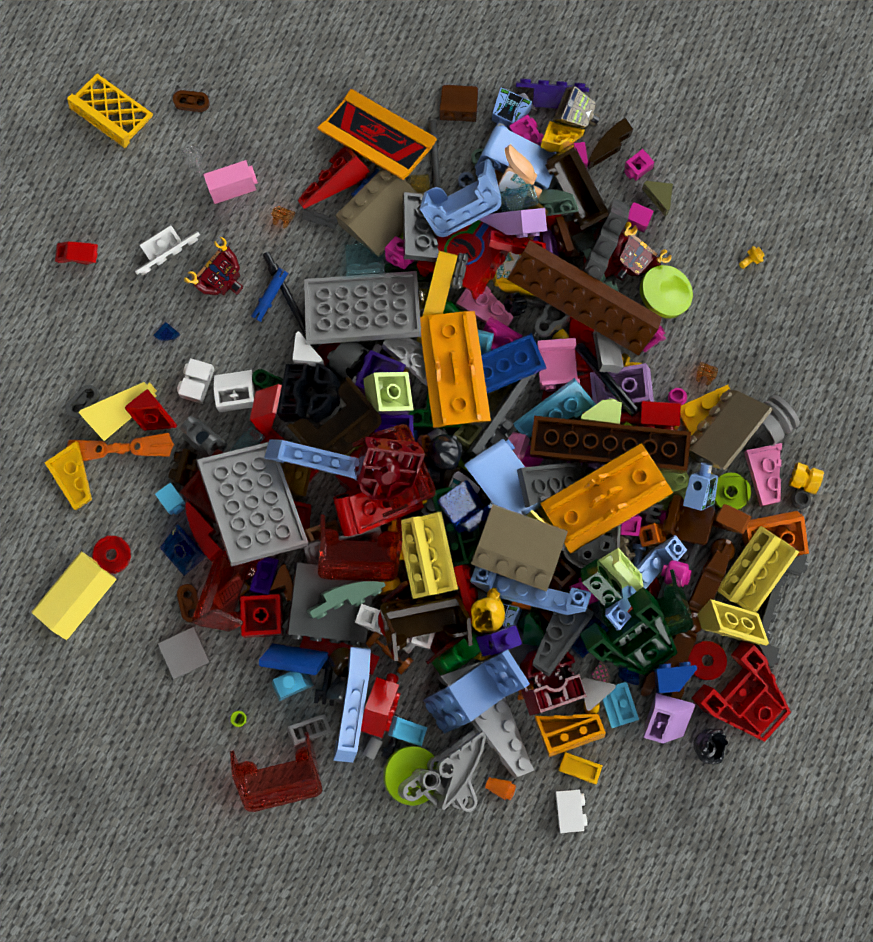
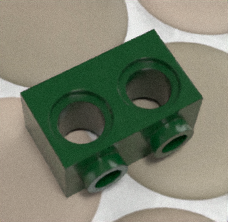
M595 559L581 569L582 583L606 608L623 598L622 585L598 559Z

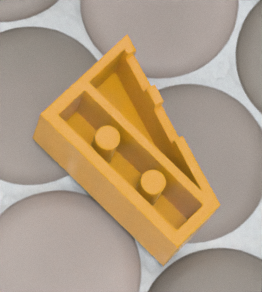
M599 714L535 716L538 730L549 757L604 738L606 734Z

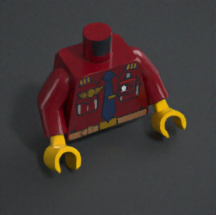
M631 222L625 224V231H622L619 235L618 244L612 253V262L618 266L614 276L621 281L625 279L627 274L630 276H642L650 269L661 265V262L668 263L671 260V255L667 258L662 257L667 253L665 249L660 252L659 257H656L658 254L635 236L637 226L635 225L633 229L629 230Z
M220 237L223 241L222 245L219 246L216 241H214V245L222 250H218L197 275L192 271L188 272L192 276V280L190 281L185 277L184 281L186 283H193L195 288L206 295L217 296L222 294L224 296L229 289L238 295L243 289V285L237 282L240 278V266L236 255L229 246H226V240Z

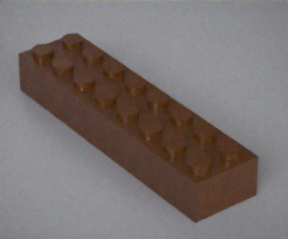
M530 240L507 278L510 282L638 356L658 331L661 323V316Z
M534 416L530 456L533 458L606 465L642 443L660 471L686 474L691 432Z

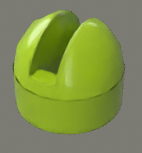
M239 710L233 712L230 717L231 723L236 727L243 726L247 720L245 713ZM240 713L242 716L239 718L238 723H235L234 721Z

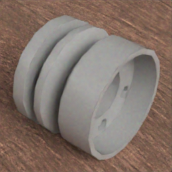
M774 394L764 402L773 410L756 431L757 435L761 433L759 437L770 446H775L784 438V433L789 434L792 432V429L800 425L799 418L793 408L783 398Z

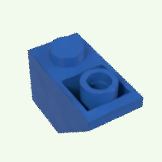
M681 662L679 667H671V664H660L659 669H654L656 692L680 691L697 670V665L691 666V662Z

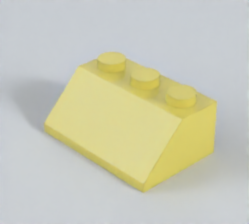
M710 599L697 614L701 628L706 631L752 644L765 646L769 644L758 613Z

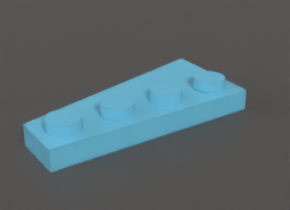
M573 378L513 424L521 434H525L530 438L532 437L534 416L569 419L575 416L576 418L596 404L578 381Z

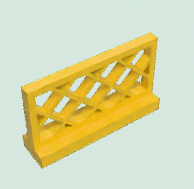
M99 74L90 79L75 95L71 94L67 97L71 110L124 148L129 145V140L153 116V113ZM97 80L103 83V89H93V85ZM115 92L118 98L107 99L106 93ZM104 93L105 99L94 100V94ZM91 94L92 100L83 101L80 98L83 95ZM129 102L132 109H121L120 103ZM118 103L119 110H108L107 104ZM105 104L106 110L97 111L94 105ZM143 112L146 116L143 119H135L134 113ZM132 113L133 120H122L121 114ZM119 114L120 121L109 120L108 115ZM133 124V129L129 133L123 130L122 125Z

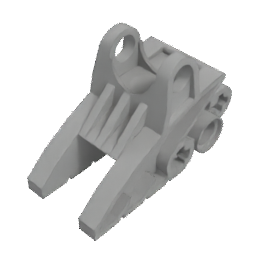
M469 730L460 739L455 740L449 747L444 748L438 755L432 757L427 764L428 770L416 769L409 778L399 785V796L408 801H415L425 795L431 801L430 805L445 810L451 805L456 809H462L466 812L473 811L477 806V798L471 780L484 749L486 740L484 732L480 731L475 734L473 730ZM437 762L436 769L433 770V766H435L433 763ZM408 787L412 788L410 790V795L407 794L409 792ZM429 790L434 791L433 796L428 792ZM467 796L471 797L473 801L472 806L469 808H465L468 802Z

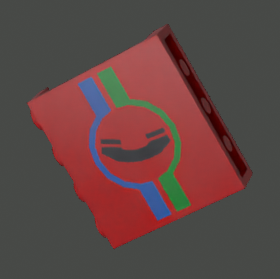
M480 220L446 237H435L438 242L439 251L455 255L459 253L467 254L468 262L465 265L466 271L462 280V287L470 290L475 300H477L480 294L484 293L486 285L494 278L496 270L500 265H503L509 251L496 250L488 246L490 231L499 230ZM418 261L416 265L420 275L427 277L430 272L434 273L436 262Z

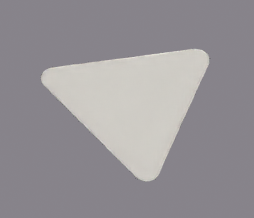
M586 677L581 681L587 696L584 698L586 709L588 711L592 710L616 686Z

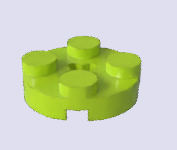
M737 473L722 474L717 482L716 506L722 508L723 504H727L737 510L744 507L751 497V487L748 481ZM729 487H732V490L736 491V494H733V497H730L729 494L726 493Z

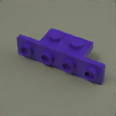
M520 78V82L516 81V87L534 88V107L558 109L565 89L572 87L564 81H556V84H549L548 80H538V83H532L531 79ZM585 83L574 84L582 92H589V87H585Z

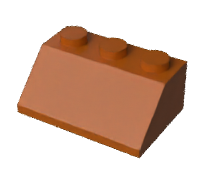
M798 511L752 519L749 521L744 534H742L746 547L759 527L762 526L799 551L797 556L809 554L805 519Z

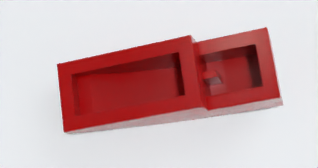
M187 502L185 503L186 514L193 536L207 558L213 561L223 552L211 538L216 531Z

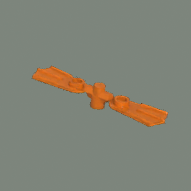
M169 433L136 438L131 443L107 445L103 441L68 440L67 445L68 447L75 441L79 442L83 461L103 458L107 453L116 452L124 454L130 451L137 456L170 457L174 443ZM137 443L140 444V448L138 450L135 449V445ZM101 446L102 450L98 453L97 447Z

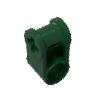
M257 369L252 374L253 383L260 390L277 384L282 385L283 378L275 376L264 369ZM259 376L266 377L263 383L256 381Z

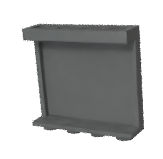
M294 562L295 576L288 630H286L287 634H291L290 638L302 639V636H309L312 641H322V638H328L331 643H341V640L349 641L348 644L360 646V642L366 643L368 629L355 623L361 604L355 607V605H348L345 600L343 606L335 610L334 608L327 610V615L318 620L316 617L310 618L307 610L323 601L320 593L349 582L374 581L375 572ZM372 595L365 598L366 601L362 604L371 607Z

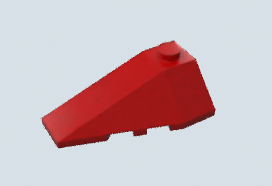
M344 146L330 159L331 167L328 170H321L318 183H311L299 197L298 202L304 209L362 181L370 170L350 148Z

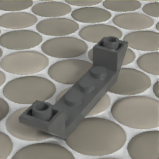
M803 554L795 558L786 572L796 576L801 575L802 572L805 573L808 566L806 561L807 555ZM785 573L767 597L760 618L768 640L771 634V630H769L770 623L774 622L777 614L774 611L775 606L780 603L782 593H780L781 586L786 584L788 575ZM755 644L756 648L767 658L769 668L778 665L781 656L778 653L780 648L771 645Z

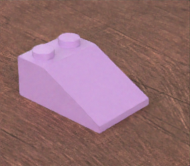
M545 208L493 213L479 219L507 235L516 234V238L540 236V232L547 231Z
M646 363L626 366L618 374L608 372L638 408L642 401L654 402L651 372ZM591 372L592 398L595 404L606 399L617 400L594 372Z

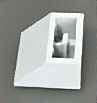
M252 370L214 375L215 404L219 413L252 408L255 397Z

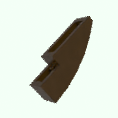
M626 118L616 123L599 140L589 158V169L619 152L622 146L621 142L632 135L633 128Z

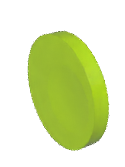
M659 265L650 269L640 283V295L643 303L649 310L662 318H676L682 315L692 303L693 290L688 278L680 270L672 266Z
M407 746L395 751L387 760L383 772L384 785L389 795L394 800L410 806L427 802L429 799L425 795L415 801L401 798L398 794V787L416 769L428 770V761L434 755L428 750L417 746ZM437 762L433 763V765H435L433 766V770L436 769V766L438 764ZM408 787V790H409V792L407 793L408 795L411 794V793H410V790H411L412 788H410V787ZM429 790L428 792L433 796L434 791Z

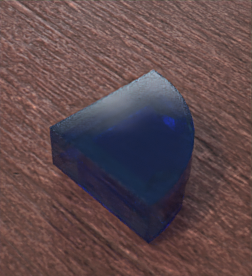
M165 322L153 336L161 341H169L178 338L180 333Z
M622 667L618 669V676L623 681L639 685V673Z

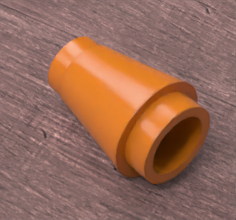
M489 777L485 788L504 800H511L516 785L512 784V781Z

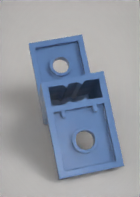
M507 649L478 664L456 681L426 697L423 701L426 709L435 718L438 728L447 733L473 721L501 699L524 689L530 683Z

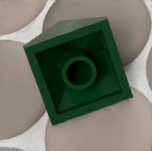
M538 609L526 615L517 624L524 634L523 644L539 647L549 623L540 614Z

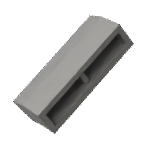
M594 330L593 339L599 372L618 374L624 368L620 345Z

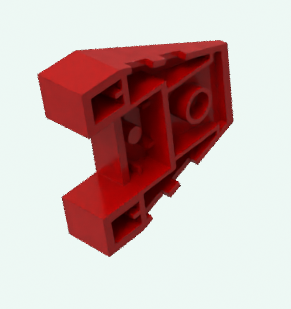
M743 641L730 655L743 669L720 694L714 688L703 684L691 699L703 712L765 742L791 712L775 682L774 674L770 671L767 658L755 645ZM785 709L786 711L782 714V716L773 724V726L764 734V736L761 737L762 733Z

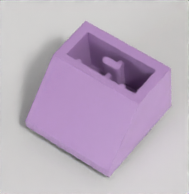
M656 693L645 722L644 738L666 743L683 737L695 704Z

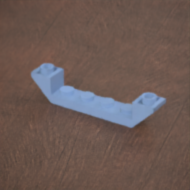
M269 439L265 459L281 463L288 462L353 478L357 481L354 469L355 466H359L358 458L284 440Z
M676 535L652 549L636 567L642 574L643 587L645 589L662 571L664 565L669 564L671 560L678 561L687 551ZM627 585L622 589L623 598L612 606L605 608V616L617 630H620L631 617L627 612L631 607L627 598L637 592L632 586L629 587Z
M475 566L470 580L472 584L486 593L491 588H497L502 599L565 615L586 612L591 592L573 587L570 593L550 588L546 592L519 581L498 576L494 572Z
M350 647L348 659L349 672L333 761L353 763L358 751L370 672L371 650L367 648Z

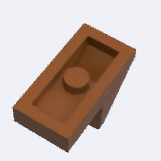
M723 504L722 508L718 509L712 526L744 534L751 516L727 504Z
M284 564L281 565L270 591L273 593L286 587V590L283 592L287 602L292 599L293 581L287 566Z

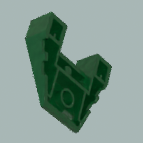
M642 587L627 598L634 612L630 614V619L620 630L613 627L606 632L595 622L580 635L587 651L598 660L603 662L607 660L615 666L622 665L627 670L647 676L654 669H657L660 664H664L678 652L655 597Z

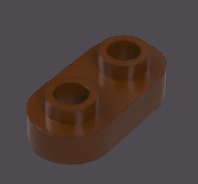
M180 90L173 95V103L179 110L204 112L210 106L209 98L203 92ZM185 99L186 102L181 104L180 101ZM203 101L204 104L198 105V102Z
M184 584L177 590L181 616L185 621L195 623L202 616L198 593L192 585ZM186 591L191 592V596L189 598H185L184 596ZM190 610H195L193 617L189 616Z

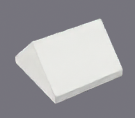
M298 331L295 336L293 351L294 364H308L311 367H316V364L324 365L322 358L310 344H306V339Z

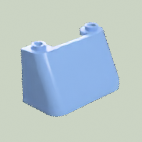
M503 125L495 126L475 168L480 162L489 158L494 169L504 173L509 165L505 155V148L511 144L532 164L537 174L534 186L540 189H548L554 173L550 175L545 165L547 164V159L555 155L556 152L546 151L541 146L509 131Z
M489 158L480 162L476 167L478 181L449 196L439 187L424 192L420 210L437 236L446 237L500 208L502 198L495 169Z
M501 439L467 462L465 467L493 504L526 516L531 510L534 512L541 508L540 503L543 501L525 508L517 469L524 468L525 466L513 452L515 447L509 439L507 441Z

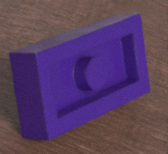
M268 557L259 559L250 592L256 593V595H270L279 560Z

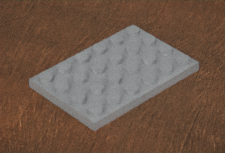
M417 271L304 279L306 344L422 337Z
M268 442L197 460L231 566L308 546V540L280 462L264 458Z

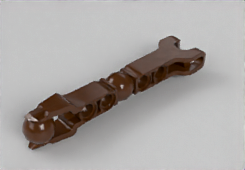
M720 538L712 543L710 548L711 556L701 570L688 601L686 611L680 616V626L677 627L672 638L678 653L664 664H671V667H679V663L687 662L698 636L696 633L702 630L697 614L710 599H714L725 576L728 561L734 557L735 548L728 539ZM654 671L645 676L642 683L640 695L644 697L650 695L656 686ZM684 686L678 692H670V697L681 700L685 691Z

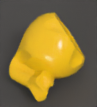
M491 588L487 592V597L474 602L472 605V626L478 632H496L504 623L505 610L497 588Z

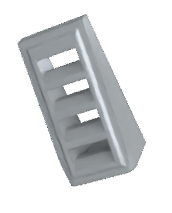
M325 714L286 728L292 747L332 733ZM319 720H323L322 726L324 731L320 732L317 724ZM313 723L316 734L312 733L309 724ZM303 726L306 727L308 737L304 736L302 730ZM295 729H298L301 738L299 740L296 738Z

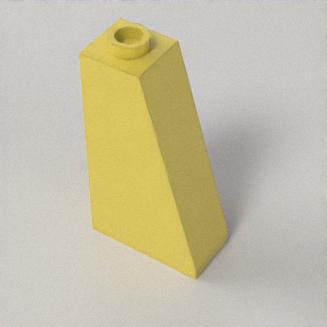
M142 382L88 406L78 413L105 441L132 418L125 410V406L146 389L154 397H157L155 395L157 390L150 382L148 384Z

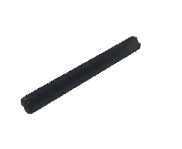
M580 342L576 345L575 350L615 398L622 402L625 410L632 417L639 412L638 407L608 372H599L597 359L584 343Z

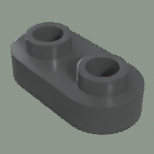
M92 385L82 387L67 402L65 407L67 414L75 419L81 418L82 416L78 412H74V407L79 406L80 411L97 403L100 398L99 391ZM93 393V397L88 399L87 395Z
M609 536L599 537L579 549L578 560L583 565H588L595 559L603 558L615 550V541ZM603 542H607L609 544L608 549L602 548ZM586 551L591 552V558H585L584 553Z

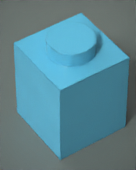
M171 482L155 493L169 514L172 515L174 513L176 515L184 510L186 502Z

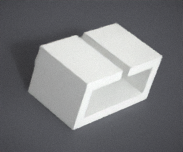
M190 358L189 364L186 363L183 370L185 378L179 382L177 387L181 398L203 404L214 372L212 364Z
M579 789L556 791L555 799L556 809L558 810L559 833L584 831V826H587V816L582 812V806H585L584 793L580 794Z

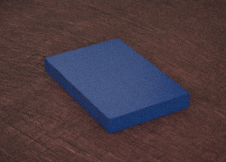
M272 643L259 659V666L317 675L328 659V652Z

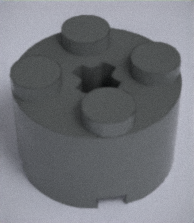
M357 341L340 342L336 350H332L327 356L329 368L345 381V378L348 376L353 380L358 372L362 370L364 358L370 351Z

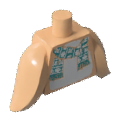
M511 144L505 148V155L509 165L498 182L502 198L501 203H523L527 195L537 200L542 189L534 186L537 174L532 164Z

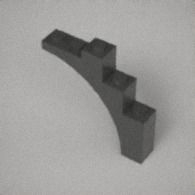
M613 198L607 209L609 216L604 218L597 238L582 268V271L599 281L608 267L609 258L618 244L619 235L629 217L630 205L616 198Z

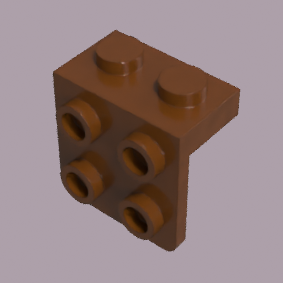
M443 85L440 120L476 122L478 88L476 86Z
M563 216L556 217L551 225L558 252L563 260L583 256L584 250L592 249L595 241L590 226L581 230L580 224L576 225L574 220L565 222Z
M674 495L672 501L668 504V517L663 522V530L668 538L676 535L680 541L701 545L707 544L715 516L714 508L708 507L701 511L683 506L684 499L682 496Z

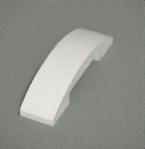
M361 604L355 623L382 634L378 626L380 610ZM435 633L407 638V643L430 649Z

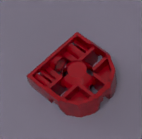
M365 437L359 454V466H355L354 469L361 492L372 500L390 501L393 498L402 496L408 489L413 488L425 455L419 443ZM386 466L387 469L381 472L380 469ZM381 485L382 493L377 495L378 486Z
M538 649L529 652L520 663V669L527 679L534 677V682L537 688L529 691L527 687L521 689L530 716L587 697L580 675H575L574 671H571V664L575 663V660L569 652L566 653L549 677L532 666ZM560 667H564L567 678L562 679V675L559 676ZM561 691L562 697L550 699L549 693Z

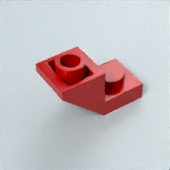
M71 241L57 243L55 262L66 263L73 261L84 265L96 263L98 245Z

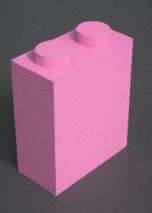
M246 160L203 174L214 204L256 191L255 184H258L252 165L248 166Z

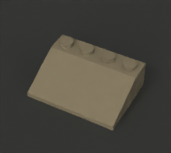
M382 168L335 216L342 229L379 258L385 252V247L395 236L400 237L403 233L404 192H417L405 180Z
M728 389L721 395L720 401L716 406L710 409L709 415L705 420L698 424L694 434L691 435L689 455L698 463H710L712 467L726 470L773 409L739 391Z
M492 504L471 564L547 592L568 531Z

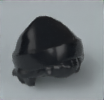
M442 434L433 438L428 448L431 462L440 469H456L462 453V444L457 440V436Z
M707 728L695 737L693 742L694 750L700 761L705 764L722 763L724 751L728 744L726 735L722 729Z

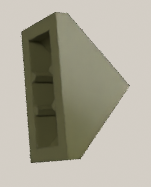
M645 181L642 190L664 216L668 215L671 206L673 184Z
M466 423L456 431L454 435L457 436V440L462 444V450L467 452L482 430V427L475 423L474 425Z

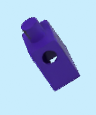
M507 625L496 632L476 637L482 656L498 654L507 649L522 645L516 625ZM488 641H491L492 648H490Z

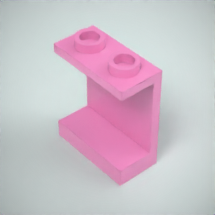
M576 338L537 341V347L547 368L539 372L540 390L545 389L546 392L556 391L573 378L580 384V378L578 379L575 357Z

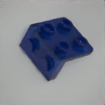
M468 480L462 481L438 500L441 508L458 533L464 531L469 533L478 527L477 523L481 520L483 522L487 520L492 504H494L491 502L484 505Z

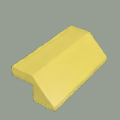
M442 512L396 521L412 598L416 599L457 590L458 586Z
M760 526L720 583L717 591L729 601L737 603L743 609L757 613L799 551Z
M81 551L32 610V614L51 631L67 640L117 579L101 568L94 559Z

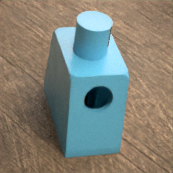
M290 671L272 680V685L279 701L314 686L309 674Z

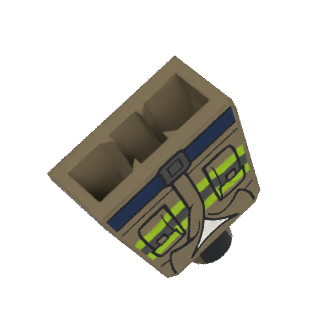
M572 86L565 89L553 120L577 128H586L588 123L595 126L600 117L593 113L596 103L577 87Z

